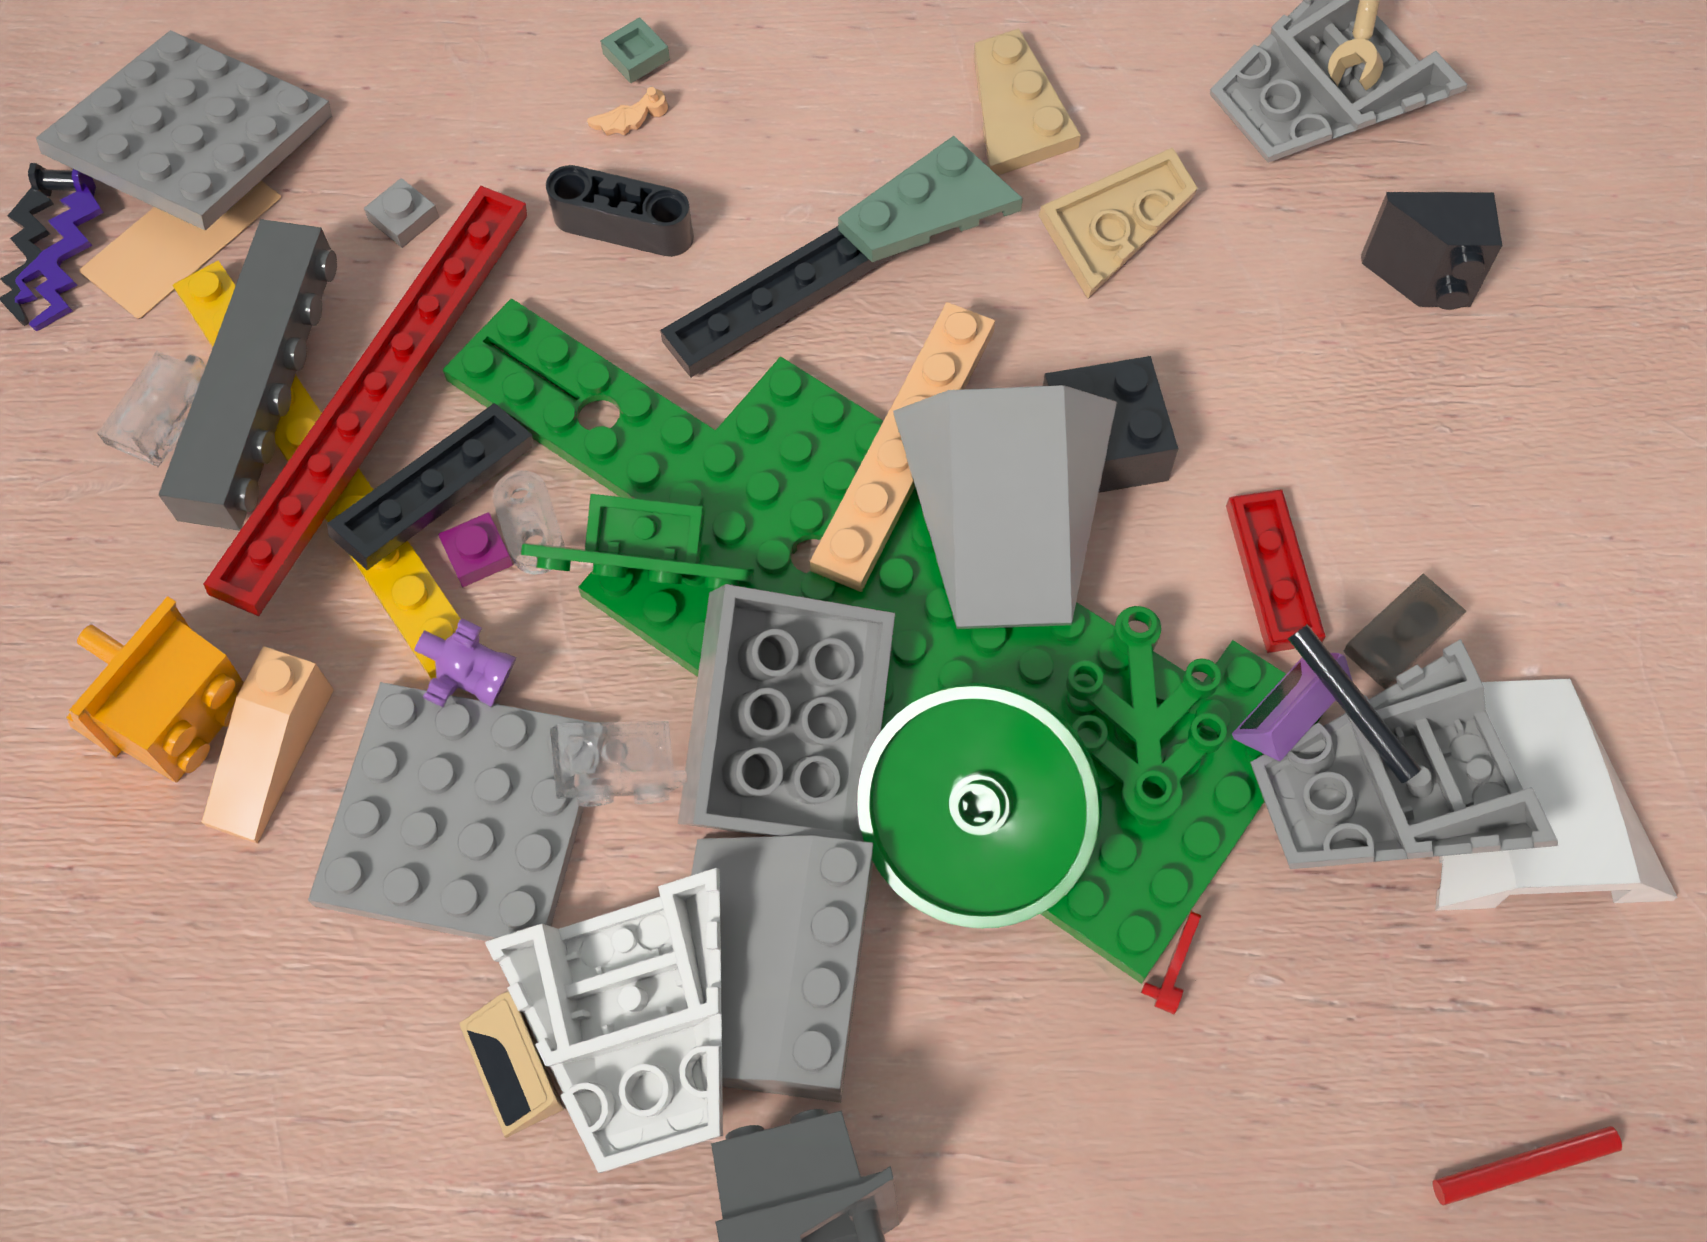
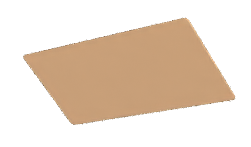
M260 181L206 231L153 207L81 267L79 272L135 318L139 319L174 290L172 286L174 283L198 270L280 200L281 195Z

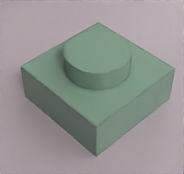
M640 17L600 40L603 55L630 83L670 60L668 46Z

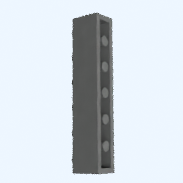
M264 219L259 221L158 494L179 522L240 531L247 513L253 511L257 504L259 496L258 481L264 464H268L274 455V435L280 417L286 416L289 411L291 386L296 371L302 370L307 357L306 342L312 326H316L320 321L322 315V296L327 282L333 281L337 271L336 253L331 250L321 227Z

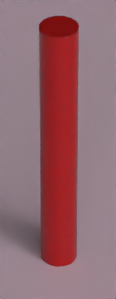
M1608 1126L1433 1180V1189L1439 1203L1443 1206L1619 1152L1622 1150V1141L1616 1129Z

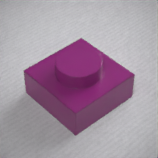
M489 512L438 534L462 588L513 566L510 555Z

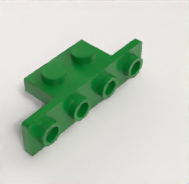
M591 494L585 549L522 543L521 555L537 557L536 568L570 571L571 561L593 563L592 574L626 578L627 567L649 570L648 581L682 584L683 574L705 576L704 587L717 589L725 584L739 586V580L752 581L754 577V569L700 563L706 508L704 506Z

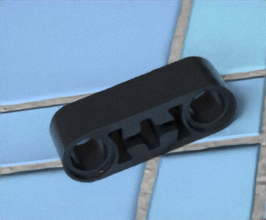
M565 165L555 169L546 180V190L554 222L564 232L668 257L683 254L693 243L694 235L689 201L677 189L575 165Z

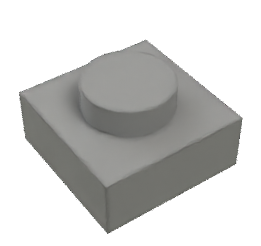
M402 178L364 207L368 221L401 248L439 218L436 206Z

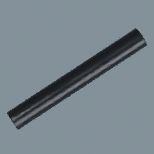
M1308 624L1291 635L1288 640L1401 783H1405L1422 770Z

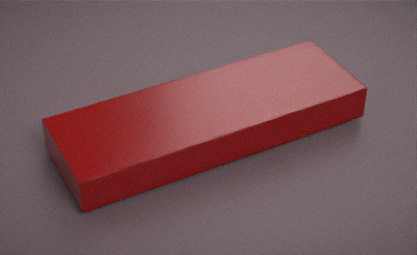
M1283 490L1229 497L1226 509L1266 652L1272 653L1295 649L1288 638L1306 624L1323 643L1326 637Z

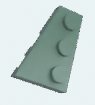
M952 136L838 217V230L871 262H875L930 243L932 235L956 227L964 231L979 226V219L999 212H1002L1004 217L1017 213L1022 209L1023 198L955 136Z

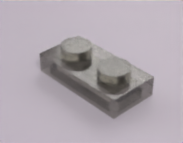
M1423 573L1347 643L1343 652L1386 690L1396 681L1398 675L1407 671L1454 627L1466 613V610Z

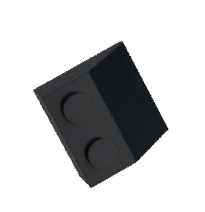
M1386 192L1362 251V264L1418 307H1439L1445 310L1471 307L1503 246L1494 192Z

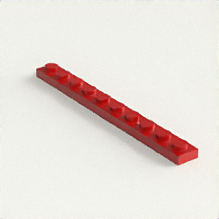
M480 185L203 583L209 596L258 617L260 616L527 218L525 202Z

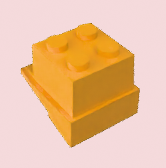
M169 596L163 600L125 646L94 625H89L83 629L77 639V643L108 665L69 709L70 713L66 717L69 725L114 757H117L121 751H124L175 783L180 780L185 772L191 773L195 771L207 757L210 750L209 743L223 726H229L236 697L244 684V681L227 655L189 627L177 609L176 601Z

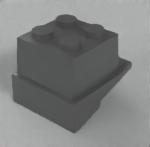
M824 1109L807 1110L793 1116L790 1119V1124L764 1130L759 1125L744 1126L729 1132L725 1136L726 1140L711 1143L722 1212V1220L715 1221L719 1242H886L884 1234L899 1225L891 1166L879 1173L860 1176L842 1111L828 1114V1111Z

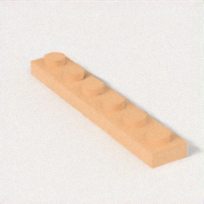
M946 302L810 560L811 572L862 592L915 488L893 411L947 390L965 389L994 333L995 320Z

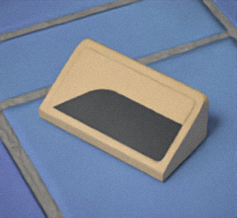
M509 991L500 994L459 1023L505 1138L564 1110L549 1072L535 1046L536 1041L523 1012L518 1011Z

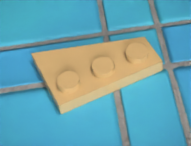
M1018 28L976 42L974 45V63L979 102H981L982 129L987 150V166L999 176L1078 149L1081 135L1020 29Z
M1172 147L1042 205L1038 216L1088 299L1193 199L1198 187Z

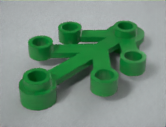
M1132 606L1124 609L1118 615L1112 634L1114 644L1118 650L1128 655L1132 707L1103 683L1101 668L1091 661H1079L1072 665L1067 676L1066 687L1072 697L1087 701L1135 742L1137 763L1107 740L1108 730L1106 724L1100 718L1093 715H1085L1078 718L1072 727L1077 734L1084 728L1096 731L1099 740L1093 743L1083 741L1090 756L1123 784L1121 795L1126 809L1134 817L1142 821L1155 823L1164 821L1175 814L1183 796L1180 781L1205 754L1213 753L1221 747L1227 734V727L1224 721L1215 714L1203 713L1198 715L1190 726L1188 740L1162 763L1160 740L1200 699L1208 698L1215 693L1221 680V672L1219 667L1211 660L1201 658L1192 661L1187 666L1183 682L1157 708L1152 651L1155 649L1161 634V622L1152 610L1142 606ZM1140 621L1146 624L1149 630L1138 633L1133 631L1128 623ZM1203 672L1210 677L1212 683L1205 686L1199 685L1193 680L1192 674ZM1079 674H1087L1093 678L1095 684L1087 688L1081 687L1074 678ZM1202 726L1210 727L1216 732L1217 739L1212 741L1204 740L1199 736L1197 729ZM1146 783H1155L1161 787L1163 796L1156 799L1150 798L1143 792L1142 786Z

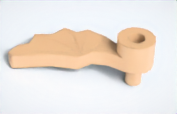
M649 87L647 93L639 102L632 106L620 105L607 113L589 117L587 123L595 130H603L607 136L614 133L626 135L631 129H638L645 121L648 113L653 117L663 116L668 110V103L661 90Z

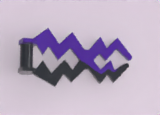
M30 163L28 177L31 188L7 215L11 221L23 228L10 239L26 256L27 260L25 264L0 278L11 289V291L0 297V301L23 326L29 324L35 331H39L72 312V309L59 294L78 285L60 266L66 259L92 246L77 226L104 212L94 198L96 185L92 177L75 169L49 170L37 163ZM52 190L76 191L60 199L62 204L68 207L69 210L48 220L63 239L42 251L34 243L47 237L50 233L33 215L54 205L52 200L48 198L51 196ZM43 275L47 280L35 287V289L51 306L29 323L21 304L38 300V298L25 284Z

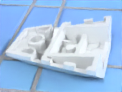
M1545 679L1482 682L1484 686L1485 710L1523 790L1530 787L1533 788L1558 840V846L1440 856L1439 863H1442L1440 888L1437 890L1435 911L1496 908L1509 895L1611 891L1613 903L1674 901L1678 898L1571 680Z
M718 868L658 886L660 897L560 929L539 924L485 942L493 960L499 962L510 985L507 989L518 1011L524 1013L538 1041L535 1046L545 1066L551 1068L563 1092L560 1096L598 1173L723 1136L720 869Z

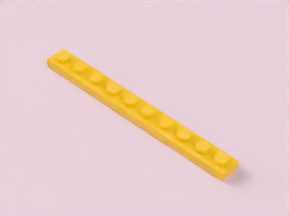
M219 260L172 285L212 348L236 286ZM296 374L291 386L289 411L286 416L280 417L274 435L275 443L287 462L322 414ZM359 468L325 517L327 522H330L373 491V488ZM406 541L369 570H366L350 556L430 679L436 678L435 660L414 651L424 630L444 640L452 636L458 627L460 617L410 543Z

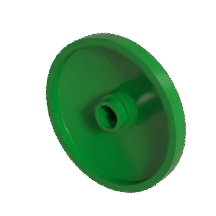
M972 683L951 686L930 693L903 709L884 727L871 746L862 768L858 788V817L863 841L873 843L872 861L876 869L889 886L907 903L937 920L952 925L981 929L999 928L1029 920L1043 913L1064 897L1078 881L1089 863L1098 840L1102 820V798L1100 783L1092 758L1083 741L1062 716L1045 703L1022 691L994 684Z

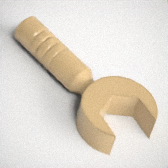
M1359 0L1352 32L1354 39L1346 41L1337 47L1329 59L1328 71L1337 87L1345 69L1360 63L1365 64L1359 80L1365 91L1371 88L1382 74V57L1374 44L1369 41L1373 36L1380 0Z

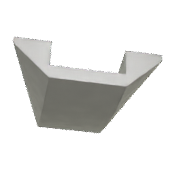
M1303 0L1288 16L1283 15L1271 27V34L1259 46L1253 45L1210 89V95L1269 163L1466 91L1467 83L1437 51L1419 61L1387 25L1376 16L1373 36L1369 41L1374 44L1383 60V71L1380 78L1371 88L1365 91L1359 81L1365 64L1360 63L1345 69L1337 87L1328 71L1329 59L1337 47L1346 41L1354 39L1352 32L1359 0Z
M1065 385L947 390L893 411L957 629L1061 626L1072 624L1117 404L1116 401Z
M1461 639L1444 648L1443 656L1427 666L1420 668L1417 664L1396 677L1397 683L1370 699L1364 695L1422 769L1407 782L1401 783L1347 713L1324 726L1319 722L1313 725L1281 761H1277L1264 754L1250 762L1290 869L1558 846V840L1533 788L1530 787L1523 790L1485 710L1484 686Z

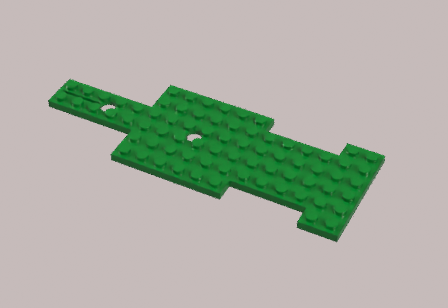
M512 298L443 368V373L449 383L486 408L493 403L498 405L530 432L534 440L619 497L706 507L700 563L754 569L753 580H739V587L895 613L881 731L899 712L930 693L961 684H994L1019 690L1037 698L1062 716L1071 727H1073L1074 722L1078 718L1085 715H1093L1100 718L1106 724L1108 730L1107 740L1137 763L1135 742L1087 701L1072 697L1066 687L1067 676L1072 665L1079 661H1091L1101 668L1103 683L1132 707L1128 655L1118 650L1114 644L1112 637L1114 626L1076 602L1071 625L957 629L916 487L862 592L811 571L804 573L793 565L791 554L797 551L799 543L809 539H822L877 435L883 420L780 356L716 430ZM516 360L520 361L521 363H523L524 365H526L527 367H529L530 369H532V370L535 371L536 373L532 372L531 370H529L528 368H526L525 366H523L522 364H520V363L517 362ZM551 383L555 384L556 386H558L559 388H561L562 390H564L565 392H567V393L570 394L571 396L567 395L566 393H564L563 391H561L560 389H558L557 387H555V386L552 385ZM594 401H608L619 409V418L611 428L598 426L589 431L582 427L578 421L581 410L587 404ZM627 567L626 578L594 575L591 572L578 586L582 598L698 677L709 593L715 590L704 587L705 576L683 574L682 584L648 581L649 570ZM1234 640L1231 641L1216 662L1221 672V680L1215 693L1208 698L1200 699L1160 740L1163 763L1188 740V731L1193 720L1198 715L1203 713L1215 714L1224 721L1227 727V734L1221 747L1213 753L1205 754L1180 781L1183 796L1178 810L1170 818L1155 823L1145 822L1134 817L1123 803L1121 795L1123 784L1092 758L1097 771L1102 798V820L1095 850L1085 870L1069 892L1055 905L1041 913L1042 916L1141 984L1265 802L1250 763L1264 754L1234 740L1232 733L1282 680L1286 673ZM1152 651L1158 708L1183 682L1185 671ZM1079 674L1074 678L1081 687L1087 688L1095 684L1093 678L1087 674ZM1208 675L1203 682L1192 676L1193 680L1199 685L1205 686L1212 683ZM1321 717L1314 723V725L1319 722ZM1202 726L1197 729L1202 739L1207 741L1217 739V734L1212 728ZM1084 728L1078 732L1079 737L1085 742L1093 743L1099 740L1098 734L1093 729ZM1146 783L1142 786L1143 792L1150 798L1156 799L1163 796L1161 787L1155 783Z

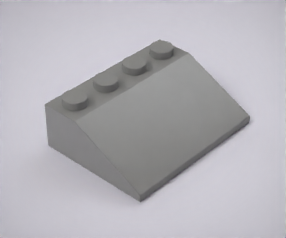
M728 584L710 592L678 824L767 836L814 835L864 842L858 817V788L866 757L881 732L895 613Z
M814 835L697 839L691 876L714 868L720 869L722 1087L841 1103L873 868V843Z

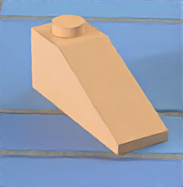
M262 647L236 697L202 818V823L205 826L258 844L334 691L316 663L271 648Z

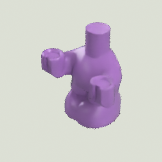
M460 619L455 633L446 640L424 630L414 651L435 660L436 678L431 679L429 688L424 693L423 698L444 707L449 696L457 688H461L492 707L509 677L516 657L507 653L496 652L480 644L479 634L482 627L465 619Z

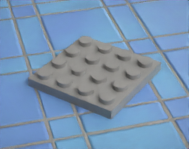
M170 30L37 136L36 140L41 154L206 231L330 119L332 114L328 100Z
M380 682L308 901L314 907L483 941H489L539 924L551 926L605 731L602 724L494 703L490 707L481 701L457 696H449L445 706L441 707L423 698L424 693H426L425 690Z

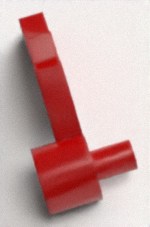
M1192 911L1176 944L1161 987L1159 988L1145 982L1141 991L1142 994L1156 999L1154 1007L1173 1015L1177 1011L1184 992L1183 989L1174 985L1201 918L1200 914Z

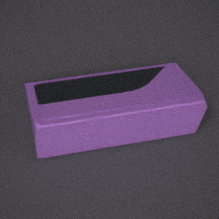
M1330 653L1352 680L1346 657L1340 653ZM1301 658L1237 727L1232 736L1234 740L1277 761H1281L1332 705L1335 698L1306 661Z

